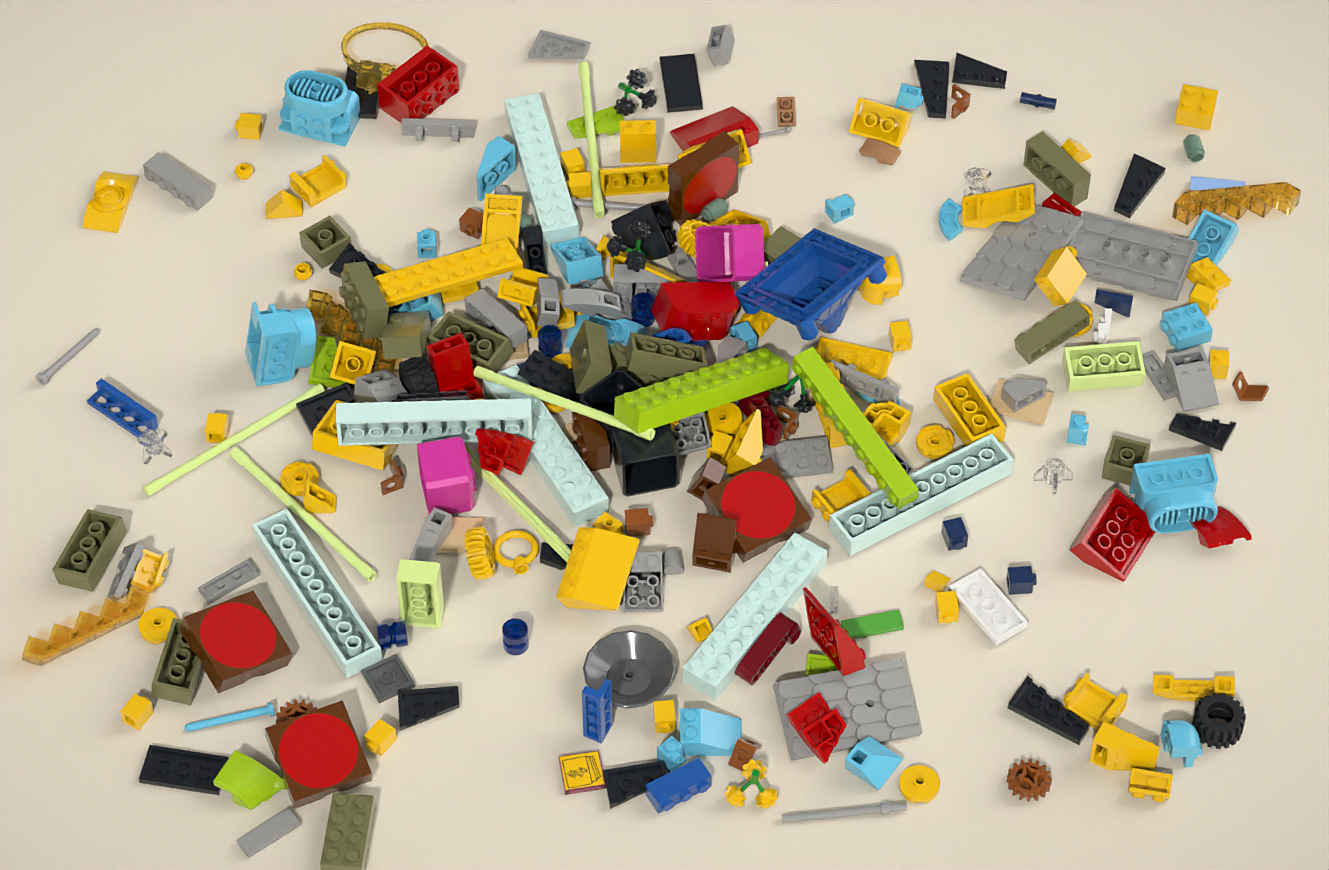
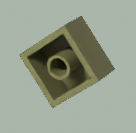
M330 215L299 232L301 247L321 269L335 262L346 246L351 243V237Z
M1113 435L1104 462L1102 478L1130 485L1134 464L1148 461L1151 444Z

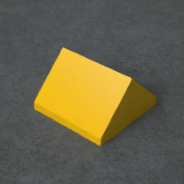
M339 341L332 360L329 378L355 385L356 378L370 374L376 351Z

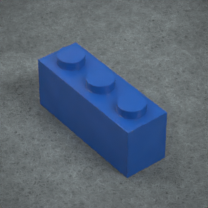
M697 758L646 784V797L658 814L663 811H669L678 803L686 802L692 796L706 792L712 785V776L700 758Z

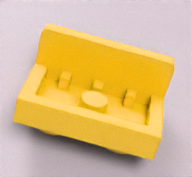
M1208 257L1192 263L1187 274V278L1195 286L1199 283L1215 291L1230 286L1232 281Z
M760 310L753 315L744 313L737 324L748 321L756 335L763 337L778 317Z
M143 549V557L136 565V572L130 584L152 593L163 582L164 577L161 575L169 564L167 560L168 553L164 552L160 556Z
M1132 768L1128 793H1131L1133 798L1144 799V796L1153 797L1152 801L1165 803V800L1170 799L1173 775Z

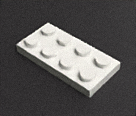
M981 568L949 586L948 591H956L958 603L995 645L1000 644L1028 627L1026 619Z

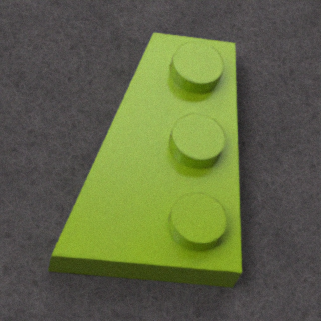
M614 106L593 113L595 137L597 134L607 133L608 136H611L614 133L620 132V121H625L622 114H617ZM584 116L567 121V127L574 139L587 138Z
M316 335V347L308 384L317 385L320 383L322 386L334 388L346 383L329 378L332 360L337 349L335 338Z

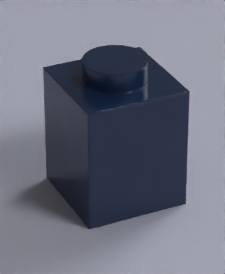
M962 518L942 521L941 533L948 551L967 547L968 533Z
M1031 566L1007 567L1006 582L1009 595L1032 593L1033 585L1037 584L1036 574L1032 573Z

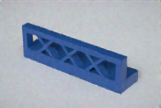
M102 378L96 382L97 392L87 400L90 406L141 441H144L158 428L155 414ZM99 397L106 399V403L98 404L95 401ZM118 407L120 412L111 413L109 408ZM123 417H132L134 422H124ZM138 426H146L148 428L143 433L137 431Z
M605 679L599 691L585 686L582 690L583 736L601 744L613 725L612 685L609 679Z

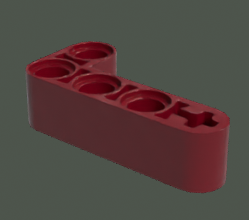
M768 390L738 400V405L747 418L755 410H760L762 441L769 446L778 445L783 426L769 406L771 403L768 400L770 396Z
M782 612L778 613L738 664L735 675L750 685H754L785 644L788 642L792 645L797 641L801 634L798 623Z

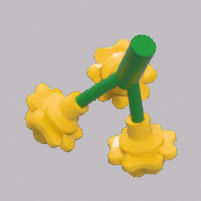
M750 759L748 763L743 765L744 770L742 771V775L746 777L747 783L738 788L735 785H728L724 793L726 801L735 807L744 806L746 797L743 794L751 784H756L759 789V795L755 797L756 806H761L762 809L774 806L775 801L778 800L777 790H772L770 787L766 789L759 782L766 777L764 772L767 768L762 765L761 760H756L755 762L754 759Z

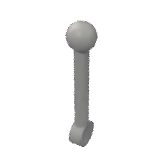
M785 127V129L766 133L759 132L758 140L765 136L780 133L789 134L791 132V128Z

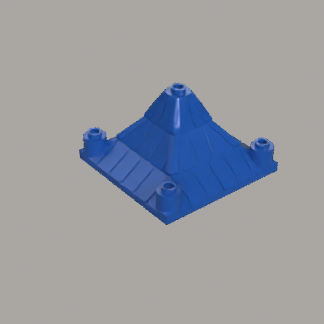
M814 228L738 289L735 295L746 314L753 315L760 310L770 313L795 325L801 338L810 341L816 338L819 329L828 334L837 331L846 313L848 301L862 284V280L868 277L869 281L873 284L884 282L887 273L883 265L886 262L884 257Z

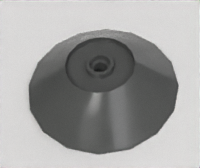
M633 630L614 632L598 640L588 651L583 665L587 686L599 691L605 679L611 680L612 706L626 709L643 707L660 699L672 686L676 672L673 655L662 641L648 633Z

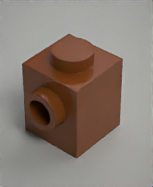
M469 207L459 218L460 231L467 236L479 239L482 236L484 214Z
M648 508L624 510L626 536L650 535V527H653V516H649Z

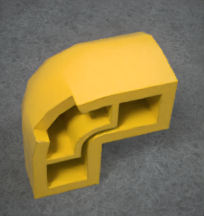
M895 255L884 257L886 263L883 266L887 273L884 282L873 284L869 281L868 277L862 280L858 290L862 298L868 303L883 305V298L899 296L902 283Z
M888 401V403H872L863 412V415L875 431L891 447L896 442L899 443L910 424L911 412L891 401Z

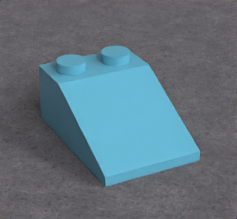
M497 136L487 144L476 176L478 200L480 202L485 199V194H490L495 190L496 186H499L516 170L515 146L500 136Z
M1204 209L1188 238L1196 240L1199 244L1192 263L1208 257L1217 266L1239 232L1237 224Z
M585 236L550 244V249L560 272L568 284H578L583 280H595L600 276H604L601 255Z
M441 293L389 307L387 323L392 313L429 311L430 322L442 317Z
M680 708V743L683 745V756L732 755L737 740L741 738L740 718L701 708Z

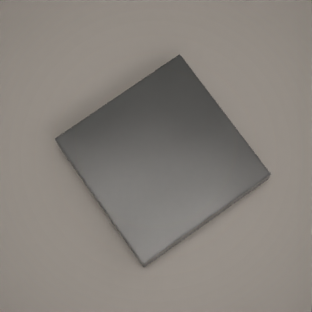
M397 654L361 670L363 678L378 703L397 696V691L410 690L415 687L413 679Z

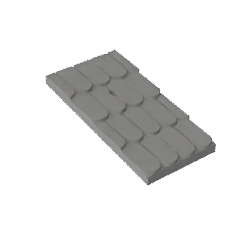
M1035 204V214L1017 223L1003 221L996 228L991 238L965 268L960 282L1025 301L1036 287L1037 283L1034 281V278L1052 251L1066 247L1082 226L1083 218Z
M1082 211L1080 217L1083 218V224L1072 237L1068 246L1076 249V260L1087 273L1086 278L1122 286L1128 290L1148 293L1149 296L1173 301L1178 300L1179 293L1199 246L1196 240Z
M903 658L865 665V669L846 676H842L839 671H832L783 680L773 684L791 761L815 757L816 755L802 740L785 714L817 692H820L830 709L836 708L847 725L831 753L851 750L857 743L869 736L880 744L920 736L922 731L904 668Z

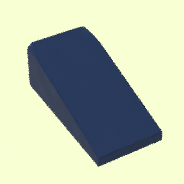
M1097 289L1094 303L1107 309H1112V311L1125 317H1130L1133 296Z

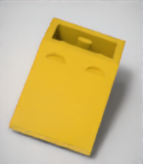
M1103 722L1093 739L1089 762L1106 770L1131 771L1132 768L1155 771L1160 747L1156 746L1153 742L1137 737L1133 733L1123 731L1113 724Z

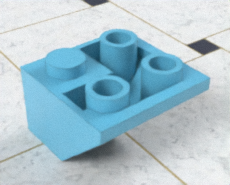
M869 736L857 743L845 758V769L879 791L903 761V758Z

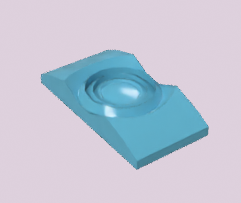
M586 314L574 316L575 326L569 328L565 347H571L584 320L604 325L608 344H616L618 342L624 346L627 345L630 332L645 335L646 327L627 319L609 320L598 315L593 317Z

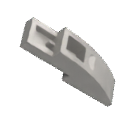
M563 289L561 291L562 307L592 317L599 313L617 320L632 319L630 303L621 301L618 294L594 289Z

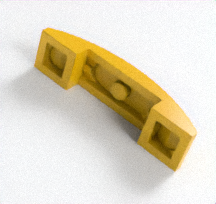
M1153 675V694L1164 698L1181 701H1199L1208 694L1212 696V693H1217V695L1224 693L1227 697L1230 695L1232 697L1235 696V677L1214 676V681L1173 680L1174 675Z

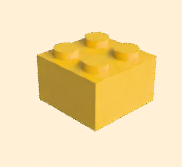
M1183 84L1175 124L1210 131L1218 90Z

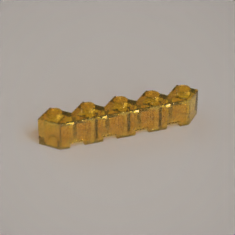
M1287 182L1187 191L1174 203L1172 217L1188 226L1197 215L1201 216L1204 209L1218 216L1223 212L1236 220H1239L1247 210L1264 218L1273 207L1289 216L1299 204L1301 190Z
M310 289L305 307L312 313L314 321L322 322L320 333L338 336V343L342 341L376 351L372 373L386 369L393 374L396 359H384L382 341L379 338L363 340L361 334L357 332L356 323L352 321L348 310L341 304H335L332 301L333 297L328 293Z
M131 586L125 604L105 598L100 616L80 611L74 629L54 623L48 642L28 636L22 654V661L43 666L140 618L144 614L150 592Z

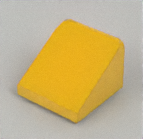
M605 235L602 236L596 248L601 255V260L610 256V252L607 249L609 239Z
M933 570L926 576L924 586L936 592H943L951 578Z
M707 617L686 626L696 643L706 640L713 632Z

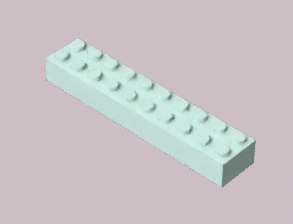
M536 93L504 99L506 119L537 226L541 225L543 246L579 238V225L540 94Z
M517 365L497 373L530 385L526 379L517 375L519 372ZM483 380L484 394L488 400L531 399L532 441L534 445L528 459L574 527L590 521L604 512H609L608 496L541 399L491 381Z
M531 399L337 403L336 425L338 445L417 444L456 436L462 438L464 443L478 442L477 436H475L477 428L507 432L532 441Z
M990 434L909 475L919 489L917 500L897 509L894 504L888 501L884 490H879L831 514L829 530L847 553L852 556L1011 475L1014 459L994 435Z
M286 508L253 524L254 539L345 677L349 678L361 672L362 669L382 661L381 647L288 509Z
M794 533L682 668V681L716 701L736 676L735 670L738 664L774 617L780 612L786 615L803 594V588H808L827 565L828 551Z

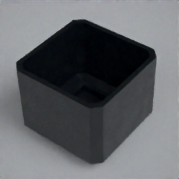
M616 369L580 395V404L614 416L615 397L638 390L643 386L625 370ZM595 420L606 431L610 452L613 454V432L617 427Z
M670 423L654 428L655 435L652 440L636 436L634 433L620 428L613 432L614 465L623 495L629 497L675 488L680 484V455Z

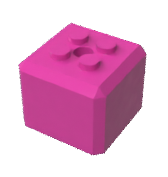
M760 224L700 226L696 229V269L699 282L750 281L764 269L763 228Z
M456 436L417 443L419 474L428 515H430L434 507L450 514L471 511L475 507L474 469L471 468L470 453L466 452L464 440Z

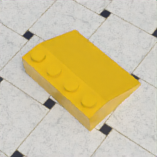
M336 400L313 431L312 450L384 470L389 463V459L392 458L397 444L339 446L336 404L345 402Z
M579 527L556 598L567 608L618 611L640 540L598 528Z

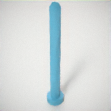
M269 702L265 707L188 723L185 725V730L190 732L267 714L272 717L275 716L273 704Z

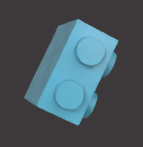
M1197 303L1162 313L1160 328L1162 332L1166 333L1169 344L1175 348L1176 352L1211 342L1213 329Z

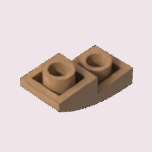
M777 97L778 127H796L794 97Z
M870 138L866 139L859 150L861 156L876 158L878 163L894 165L901 154V151L896 147Z

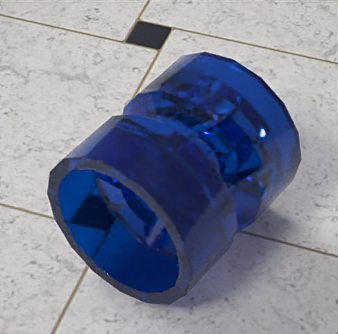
M638 293L631 300L632 321L645 327H649L655 322L651 311L655 299L651 294Z
M554 325L540 328L537 335L538 352L543 353L550 359L562 354L561 330Z
M518 618L507 620L502 627L503 648L508 654L521 655L529 647L528 626L526 622Z
M404 620L393 622L391 626L388 623L376 625L381 650L391 649L393 645L397 648L408 646Z

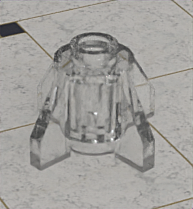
M976 167L968 169L963 174L966 180L964 197L973 195V191L992 192L986 185V180L992 175L991 170Z
M149 429L137 439L138 443L144 446L142 457L144 464L147 465L152 459L151 455L157 456L162 453L170 458L173 455L163 442L168 435L165 430Z
M1050 458L1046 461L1045 465L1034 473V481H1044L1045 479L1049 485H1052L1053 495H1057V485L1062 480L1072 481L1073 472L1061 459Z

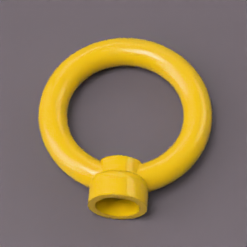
M522 530L508 531L500 535L493 544L494 559L502 566L513 568L514 573L517 575L525 574L529 570L528 564L537 557L539 552V544L536 538ZM522 538L530 543L531 551L525 558L518 556L514 560H508L501 555L500 547L509 539Z

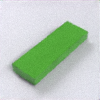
M899 610L841 620V627L848 631L851 639L904 629Z

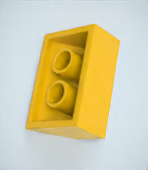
M858 98L849 133L900 147L908 132L913 112L866 98Z

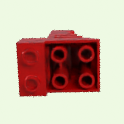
M462 333L426 346L439 392L470 390L471 400L484 399L482 388L473 374L474 370L469 344Z

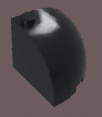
M667 200L649 203L611 221L613 233L620 235L623 245L631 249L636 248L637 239L629 235V226L637 221H643L646 225H650V235H647L645 239L642 238L640 250L645 253L647 260L662 259L673 254L676 250L674 243L677 242L676 230H672L671 224L674 222Z

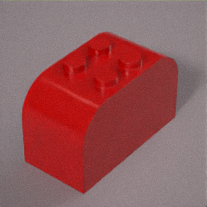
M730 282L661 283L651 311L661 331L669 328H681L692 337L691 341L721 340L726 338L739 307V300Z

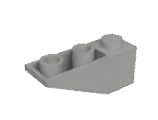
M538 278L537 326L556 327L560 315L557 281L555 279Z
M728 335L718 346L716 363L749 353L747 342Z
M435 507L433 508L422 527L409 560L426 562L433 560L453 529L452 514Z

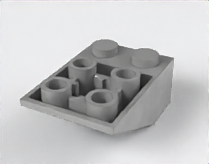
M614 264L613 293L620 295V300L630 303V306H653L661 283L669 282V280L644 269L635 272L634 270H628V265Z
M1202 348L1167 354L1163 369L1183 412L1219 405L1210 364Z
M384 369L356 378L353 398L360 403L392 402L395 395L408 393L399 379Z
M705 411L680 419L678 424L674 426L672 432L680 456L712 447Z
M636 552L623 592L624 612L663 611L662 552Z

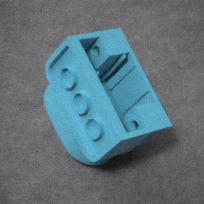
M302 70L292 74L284 85L285 96L283 98V107L280 111V117L283 121L279 126V131L346 147L360 120L358 117L360 112L358 95L348 90L345 82L336 76L311 70Z
M252 302L245 355L256 386L288 382L294 377L295 369L308 368L313 363L316 347V327L312 313L306 307L286 310L285 308L276 309L274 304H269L266 311H259L256 302Z
M1210 454L1134 464L1129 493L1130 495L1135 494V504L1145 511L1148 524L1153 531L1168 534L1195 530L1190 520L1195 522V519L1200 521L1202 518L1212 522L1218 513L1214 499L1218 477Z

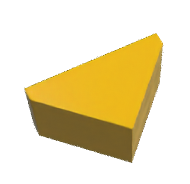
M1068 139L1061 146L1078 164L1092 158V155L1081 143Z
M283 190L265 203L266 219L303 216L302 200Z
M306 480L303 495L305 510L309 513L336 512L337 496Z

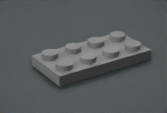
M827 437L779 442L776 446L762 444L763 452L760 458L764 461L771 457L784 478L833 473Z

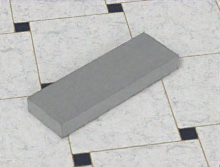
M1151 351L1142 354L1146 375L1163 400L1176 397L1164 372V364L1156 352Z
M247 559L198 587V590L207 603L211 604L258 577L259 571Z
M287 808L236 841L246 856L250 858L298 828L301 824L293 812Z

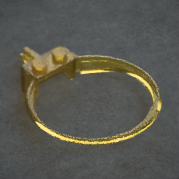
M390 22L367 23L348 31L342 39L341 50L346 64L357 73L356 87L364 88L369 91V94L378 91L377 84L396 70V66L389 65L388 63H376L370 60H361L359 63L352 59L348 54L347 46L354 36L375 29L395 30L416 39L423 49L428 43L419 32L410 27Z

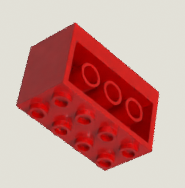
M428 45L377 84L379 108L400 123H402V118L424 119L460 90L458 66Z

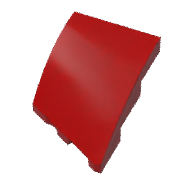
M477 428L475 436H477L479 444L478 453L481 457V468L496 475H500L503 468L522 475L534 442L507 432Z
M1222 506L1217 507L1218 513L1212 522L1202 518L1200 521L1195 519V522L1190 520L1194 529L1197 530L1200 545L1209 549L1233 544L1235 539L1244 538L1246 541L1252 539L1250 532L1242 522Z
M817 692L785 715L810 750L825 764L828 762L833 748L836 747L839 737L843 734L847 725L836 708L830 709L820 692Z

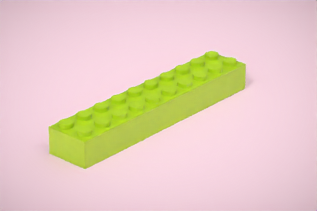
M760 348L757 351L745 353L742 356L730 358L727 361L715 363L714 365L615 397L614 418L639 434L648 429H654L787 384L789 363L768 349Z

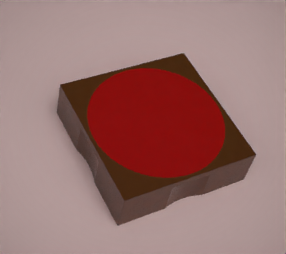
M725 131L704 143L697 150L688 153L668 166V204L674 221L680 226L687 220L691 221L701 216L700 212L703 210V207L714 199L726 200L738 192L739 143Z
M771 457L705 490L702 499L711 515L737 520L736 553L743 563L767 551L771 546L790 539L794 533L800 534L808 530L812 520Z
M254 591L183 617L180 631L193 653L200 659L204 671L218 693L241 685L251 678L263 676L286 667L289 664L292 652Z
M343 700L265 728L267 742L275 762L282 771L284 785L294 809L321 800L333 792L345 791L372 781L371 769Z

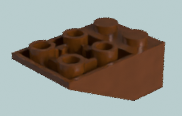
M571 412L573 420L572 430L574 434H577L578 450L581 449L582 454H580V457L590 472L610 468V444L606 431L593 418Z
M697 513L692 566L731 573L736 555V519L714 516L709 513Z

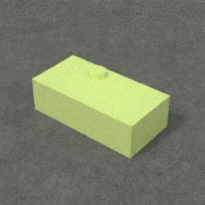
M1139 341L1064 347L1062 362L1068 392L1143 385L1146 372Z
M400 559L396 582L401 624L441 628L444 600L440 563Z

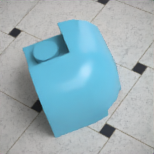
M1185 720L1163 721L1160 736L1164 752L1169 751L1170 758L1182 757L1184 767H1193L1194 759L1199 755H1203L1199 735L1195 727Z

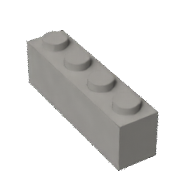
M159 152L143 164L144 176L148 181L156 183L162 190L168 191L174 198L180 199L188 207L198 211L212 199L210 185Z
M482 288L465 297L466 312L481 326L509 338L512 349L528 341V328L526 324L517 319L514 313L509 312L502 303L494 299L492 294L487 293Z

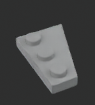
M540 30L528 53V59H584L590 48V42Z
M135 543L124 547L122 553L125 554V557L118 563L117 568H119L120 572L113 578L107 598L116 601L126 595L128 581L134 577L136 572L134 568L143 557V545Z

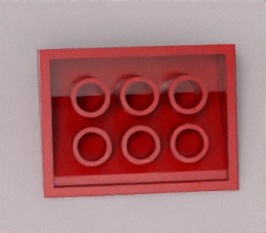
M731 106L670 131V134L681 150L684 151L692 146L708 142L724 131L728 133L741 129L748 148L758 144L759 129L749 116Z
M1115 488L1103 496L1069 550L1082 562L1124 582L1155 534V531L1150 528L1145 512L1120 490Z
M803 588L810 635L813 641L842 676L865 669L864 660H866L864 650L857 646L855 639H851L848 631L841 627L839 620L834 619L808 588Z

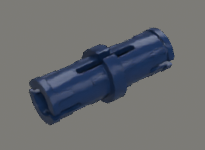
M1022 92L1020 103L1033 105L1035 108L1044 107L1055 110L1057 99L1045 97L1042 94L1035 95Z

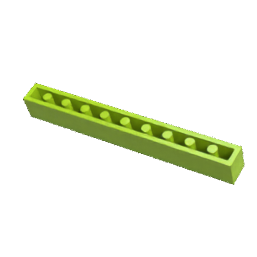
M814 347L793 356V372L800 376L804 387L811 391L815 402L820 403L826 417L831 418L835 429L842 433L846 444L853 448L857 459L864 463L868 474L873 475L879 489H883L887 494L888 501L894 504L897 509H900L917 500L918 487Z

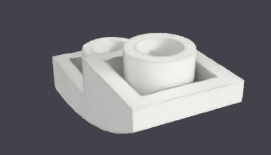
M1104 308V315L1100 316L1097 331L1093 332V342H1097V345L1105 344L1107 341L1112 309Z

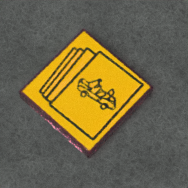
M599 750L558 756L565 795L606 789Z

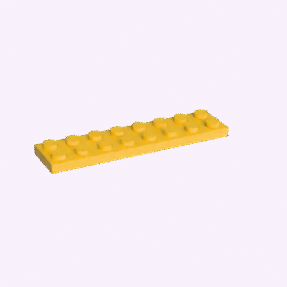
M508 238L374 276V279L388 307H392L523 268V262Z

